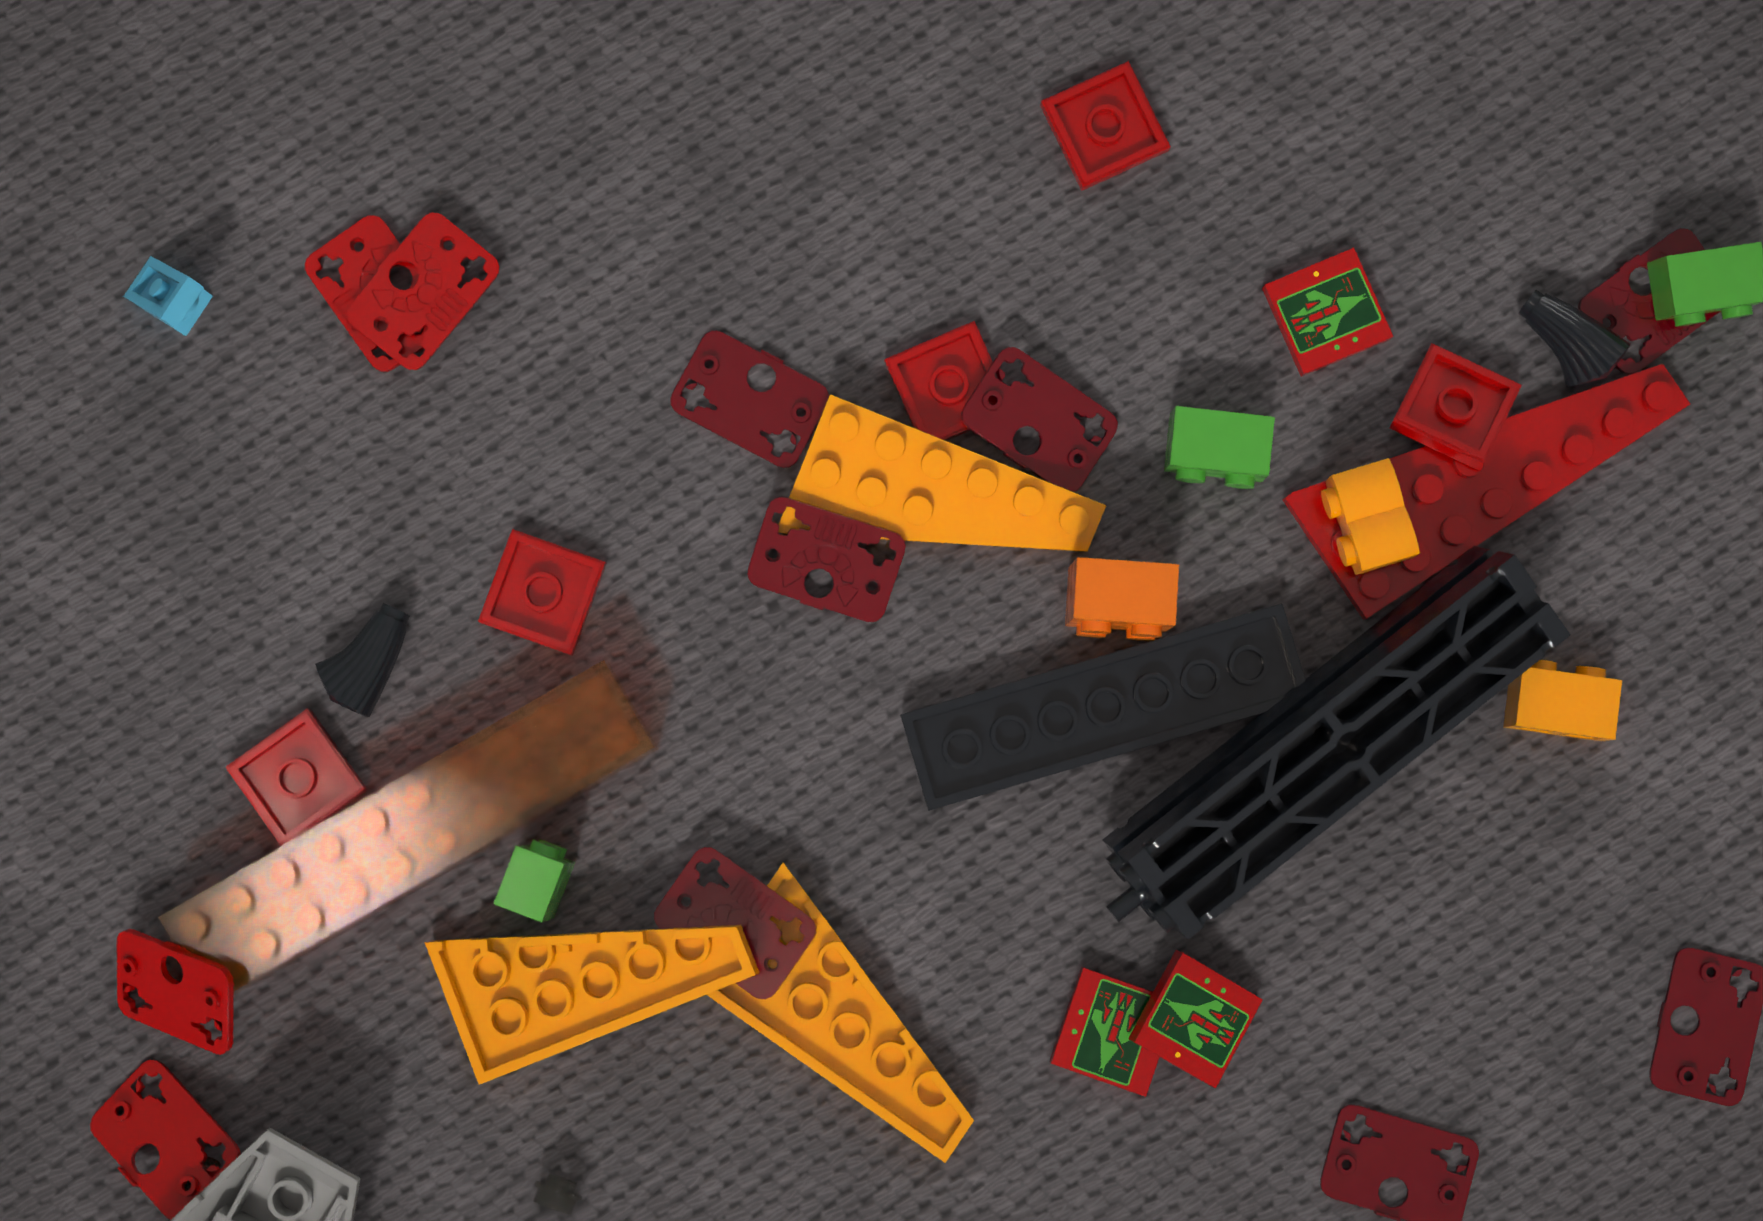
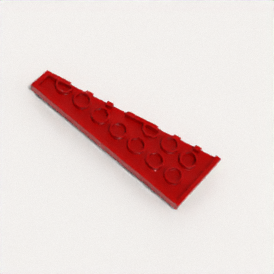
M1660 364L1506 418L1480 471L1428 446L1390 458L1400 485L1404 506L1414 528L1420 554L1412 559L1355 575L1352 565L1344 566L1340 558L1336 539L1342 536L1341 528L1336 517L1330 519L1327 516L1321 497V491L1327 489L1326 481L1292 492L1282 500L1362 619L1365 620L1458 559L1473 546H1478L1689 406L1690 402L1666 367Z

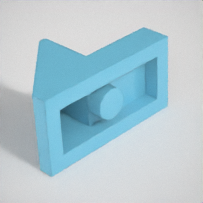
M150 256L123 297L187 336L213 296L204 290V286L189 276Z

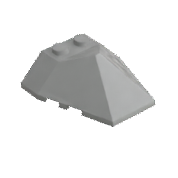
M269 1128L170 1221H353L361 1178L274 1129Z

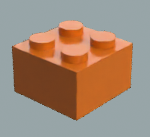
M1077 557L1068 568L1065 626L1076 627V635L1082 637L1103 638L1106 637V634L1111 633V629L1126 630V639L1154 641L1156 637H1162V633L1176 626L1179 564Z

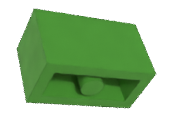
M1762 242L1669 255L1647 263L1656 321L1674 318L1675 327L1706 322L1705 313L1721 311L1722 320L1753 315V305L1763 303Z
M1175 406L1169 416L1164 471L1176 473L1175 480L1180 482L1205 483L1206 476L1225 478V486L1252 489L1255 486V482H1262L1269 476L1275 417Z
M533 839L531 845H516L494 905L539 922L554 919L576 863L564 858L568 849L539 839V841Z

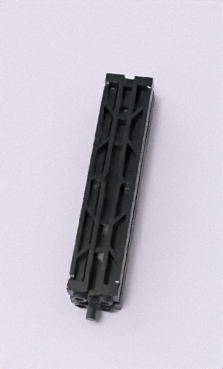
M1477 546L1470 548L1459 557L1457 564L1446 567L1307 677L1298 687L1296 686L1288 692L1284 698L1269 710L1260 714L1131 816L1124 827L1116 828L1102 839L1112 852L1106 858V861L1123 882L1127 881L1130 885V888L1106 906L1112 916L1120 922L1141 906L1146 914L1153 921L1156 920L1167 933L1175 928L1187 940L1204 927L1203 925L1208 919H1215L1543 658L1547 649L1558 646L1568 638L1570 633L1550 604L1541 601L1534 590L1537 588L1536 584L1516 555L1501 551L1493 554L1490 549Z

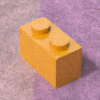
M1539 660L1508 685L1503 728L1595 741L1616 740L1622 680L1606 678V669L1576 666L1575 673L1556 671L1557 662Z

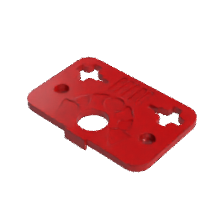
M433 212L426 214L399 247L389 253L377 268L378 272L350 304L347 310L348 321L355 329L404 368L414 371L421 369L496 280L500 270L499 263L492 254L446 217ZM446 241L453 243V247L450 250L444 248ZM479 256L484 258L486 263L483 269L487 273L486 278L483 281L473 278L470 282H466L462 288H458L466 272L465 268L461 265L462 261L465 258L475 261ZM401 262L413 264L419 273L416 285L407 290H400L394 287L390 280L392 268ZM380 321H385L387 324L384 330H380L377 327ZM425 326H428L420 343L425 349L424 353L420 357L413 353L407 358L401 356L400 352L403 345L398 341L400 336L405 333L407 336L412 337L416 332L420 333Z
M368 215L310 254L305 261V271L370 364L380 372H389L400 364L394 359L389 360L385 355L376 358L373 351L378 346L355 329L347 318V310L350 304L378 272L377 268L392 250L395 251L400 245L399 241L380 217ZM357 242H361L364 245L361 251H356L354 248ZM328 256L332 261L337 260L339 257L342 259L344 264L338 268V271L341 275L340 279L344 283L343 288L329 276L322 279L318 277L317 273L322 269L320 260L323 257ZM401 262L394 266H403L410 270L412 283L408 289L416 285L419 273L413 264ZM380 321L377 327L380 330H384L387 324L385 321ZM428 326L423 328L421 334H415L410 337L404 333L400 336L399 341L403 345L400 352L401 356L407 358L410 354H417L424 349L420 343Z
M134 929L120 932L117 936V1002L121 1012L128 1018L212 1053L222 1055L230 1051L233 1046L234 981L229 969L220 963L187 951V948L173 942H164ZM167 956L174 957L180 963L183 970L182 981L175 980L169 974L166 967ZM136 987L138 989V996L149 1005L144 1004L137 1009L135 1000L129 997L128 992H131ZM213 1019L215 1028L221 1031L222 1036L216 1038L215 1041L212 1040L211 1032L200 1023L206 1024Z
M148 1060L142 1063L100 1107L90 1123L92 1134L121 1166L117 1169L132 1186L140 1187L169 1220L174 1218L193 1198L202 1192L241 1155L240 1148L166 1065L157 1060ZM147 1074L150 1077H155L160 1074L163 1079L159 1082L158 1086L162 1091L161 1095L166 1099V1103L153 1095L142 1098L140 1093L145 1086L140 1080L143 1075ZM138 1078L135 1093L130 1086ZM122 1106L124 1108V1113L121 1116H119L118 1112L120 1107ZM200 1139L213 1147L224 1144L226 1150L222 1154V1158L225 1161L223 1167L219 1168L212 1165L208 1169L205 1168L203 1163L207 1160L208 1156L204 1151L205 1147L200 1143ZM152 1144L159 1151V1163L151 1173L142 1174L135 1166V1156L142 1146ZM187 1181L191 1183V1188L188 1191L185 1190Z

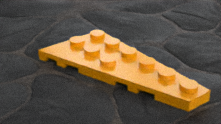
M832 394L828 398L789 496L791 499L900 534L904 541L1088 552L1106 508L1105 504ZM786 507L779 521L778 532L788 534L791 528L799 529L801 527L809 530L810 526L802 524L801 520L795 518L796 509Z
M783 862L767 886L815 921L817 931L813 941L771 998L758 999L736 983L709 993L707 996L946 1163L974 1122L973 1117ZM774 916L770 917L782 932L779 941L783 945L787 946L791 940L798 943L803 940L805 935L799 930L803 923L800 919L795 917L789 923L783 919L778 920ZM770 959L768 966L771 969L776 968L777 961Z
M741 925L449 939L425 942L479 1085L760 973Z

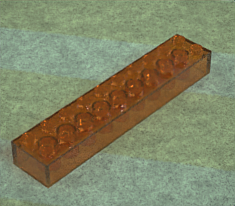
M602 660L159 916V919L173 943L187 948V951L226 966L233 976L234 995L653 753L658 750V747L611 665L607 661Z

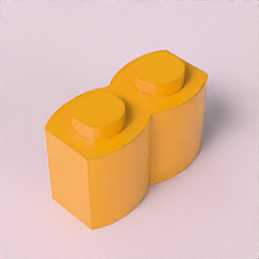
M1389 458L1333 474L1326 480L1327 489L1321 491L1324 509L1330 519L1337 518L1342 532V536L1336 539L1338 552L1344 566L1352 565L1355 575L1409 560L1420 554L1414 528L1404 506L1400 485Z

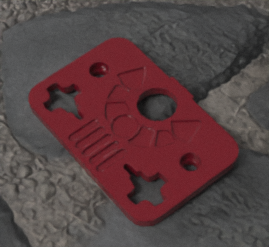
M1686 228L1677 229L1641 255L1633 256L1615 269L1616 273L1579 301V310L1603 324V319H1609L1611 324L1607 328L1622 338L1627 337L1628 340L1634 341L1649 335L1650 338L1643 343V347L1638 351L1642 357L1639 362L1636 363L1632 358L1625 360L1621 358L1616 368L1622 373L1634 374L1639 372L1720 312L1705 313L1706 322L1675 327L1674 318L1655 320L1651 292L1641 296L1634 293L1629 285V277L1632 271L1636 268L1648 270V262L1669 255L1705 250L1691 230Z
M710 331L701 339L675 387L670 401L673 410L677 414L778 467L789 468L798 461L816 428L828 401L829 392L822 384L784 365L783 360L764 350L759 352L723 332ZM708 360L714 363L711 369H707L704 365ZM757 364L769 365L776 374L775 384L765 392L753 390L747 382L749 370ZM689 378L705 387L703 396L709 400L710 404L717 407L716 410L697 406L691 412L685 408L687 400L681 394ZM698 383L689 384L685 388L693 390ZM800 408L806 411L803 417H799L796 414ZM783 430H787L801 436L792 454L784 451L780 457H776L772 454L773 445L768 442V438L760 435V432L764 431L769 435L772 433L780 435ZM792 433L790 442L796 445V438Z
M1015 347L1005 348L998 353L961 412L963 424L1004 452L1003 455L1021 468L1029 469L1043 480L1073 492L1078 491L1118 428L1117 419L1110 411ZM1016 359L1020 360L1023 363L1021 372L1033 384L1032 387L1025 382L1020 383L1019 381H1013L1010 386L1006 385L1002 381L1005 377V372L1000 369L1001 364L1004 361L1012 364ZM990 396L996 397L997 402L995 405H991L988 402ZM1074 413L1089 419L1095 417L1096 414L1100 415L1103 418L1100 426L1106 431L1105 435L1102 438L1093 436L1090 440H1086L1083 437L1085 427L1080 424V420L1074 417ZM1024 426L1033 428L1040 437V445L1035 453L1031 455L1020 454L1013 444L1015 432ZM1103 439L1098 447L1090 443V441L1097 442ZM1075 454L1081 455L1082 460L1080 463L1074 462L1073 457Z
M780 496L774 498L768 505L747 575L753 585L800 600L801 604L820 610L825 608L865 622H875L881 619L886 611L906 545L902 536L894 531L795 499ZM786 507H792L796 509L795 518L801 520L802 524L810 526V529L807 530L801 527L799 529L791 528L788 535H782L778 532L779 524L772 521L775 512L783 513ZM881 537L888 538L890 540L889 548L896 551L893 560L885 559L882 565L874 564V555L867 552L866 548L858 546V543L867 545L869 543L878 544ZM769 550H777V557L771 558L768 555ZM815 569L826 570L834 581L832 590L822 597L809 594L804 585L807 574ZM875 581L878 584L875 590L869 589V582Z
M711 847L701 848L693 855L654 912L655 923L660 929L741 925L760 973L736 984L758 999L771 998L778 991L813 941L817 931L815 921L810 916ZM713 859L718 860L721 864L718 867V873L723 876L722 880L729 884V888L713 882L707 883L705 887L701 886L698 883L701 874L696 870L697 865L701 861L709 864ZM684 897L691 899V904L687 907L682 904ZM774 916L778 920L783 919L789 923L795 917L800 919L803 923L799 930L805 935L800 943L791 940L787 946L783 945L779 941L782 932L770 917ZM770 959L777 961L776 968L771 969L768 966Z
M1686 947L1676 953L1665 1002H1662L1657 1023L1659 1030L1649 1072L1651 1083L1655 1087L1724 1106H1733L1741 1101L1744 1095L1763 1007L1762 966L1696 948ZM1733 966L1749 970L1750 979L1757 982L1756 991H1747L1745 998L1741 1001L1740 1008L1737 1007L1739 999L1737 997V988L1730 986ZM1710 967L1714 969L1712 977H1709L1706 973ZM1742 969L1737 970L1732 976H1740ZM1680 1006H1689L1697 1013L1698 1026L1691 1034L1680 1035L1671 1026V1015ZM1728 1057L1729 1077L1736 1080L1735 1089H1726L1724 1096L1720 1097L1705 1093L1710 1074H1719L1721 1067H1724L1725 1059ZM1689 1071L1692 1074V1078L1686 1081L1684 1074ZM1709 1084L1711 1091L1716 1094V1086Z
M1349 1104L1340 1109L1337 1115L1320 1178V1186L1325 1195L1330 1198L1373 1210L1376 1215L1397 1221L1401 1219L1407 1221H1462L1479 1157V1149L1477 1144L1468 1137L1359 1105ZM1357 1114L1366 1116L1365 1125L1372 1128V1131L1381 1133L1380 1138L1370 1136V1138L1366 1136L1361 1137L1359 1144L1340 1140L1345 1121H1354ZM1343 1130L1345 1137L1350 1141L1351 1134ZM1453 1143L1462 1144L1461 1153L1469 1156L1466 1166L1458 1165L1455 1172L1451 1173L1447 1170V1162L1441 1159L1439 1155L1431 1153V1149L1439 1151L1442 1149L1451 1150ZM1344 1160H1349L1351 1163L1348 1169L1342 1168ZM1468 1166L1466 1177L1455 1174L1463 1171ZM1391 1177L1401 1179L1407 1188L1405 1201L1396 1207L1386 1206L1379 1197L1381 1183ZM1447 1190H1451L1453 1192V1197L1451 1199L1445 1198V1192Z

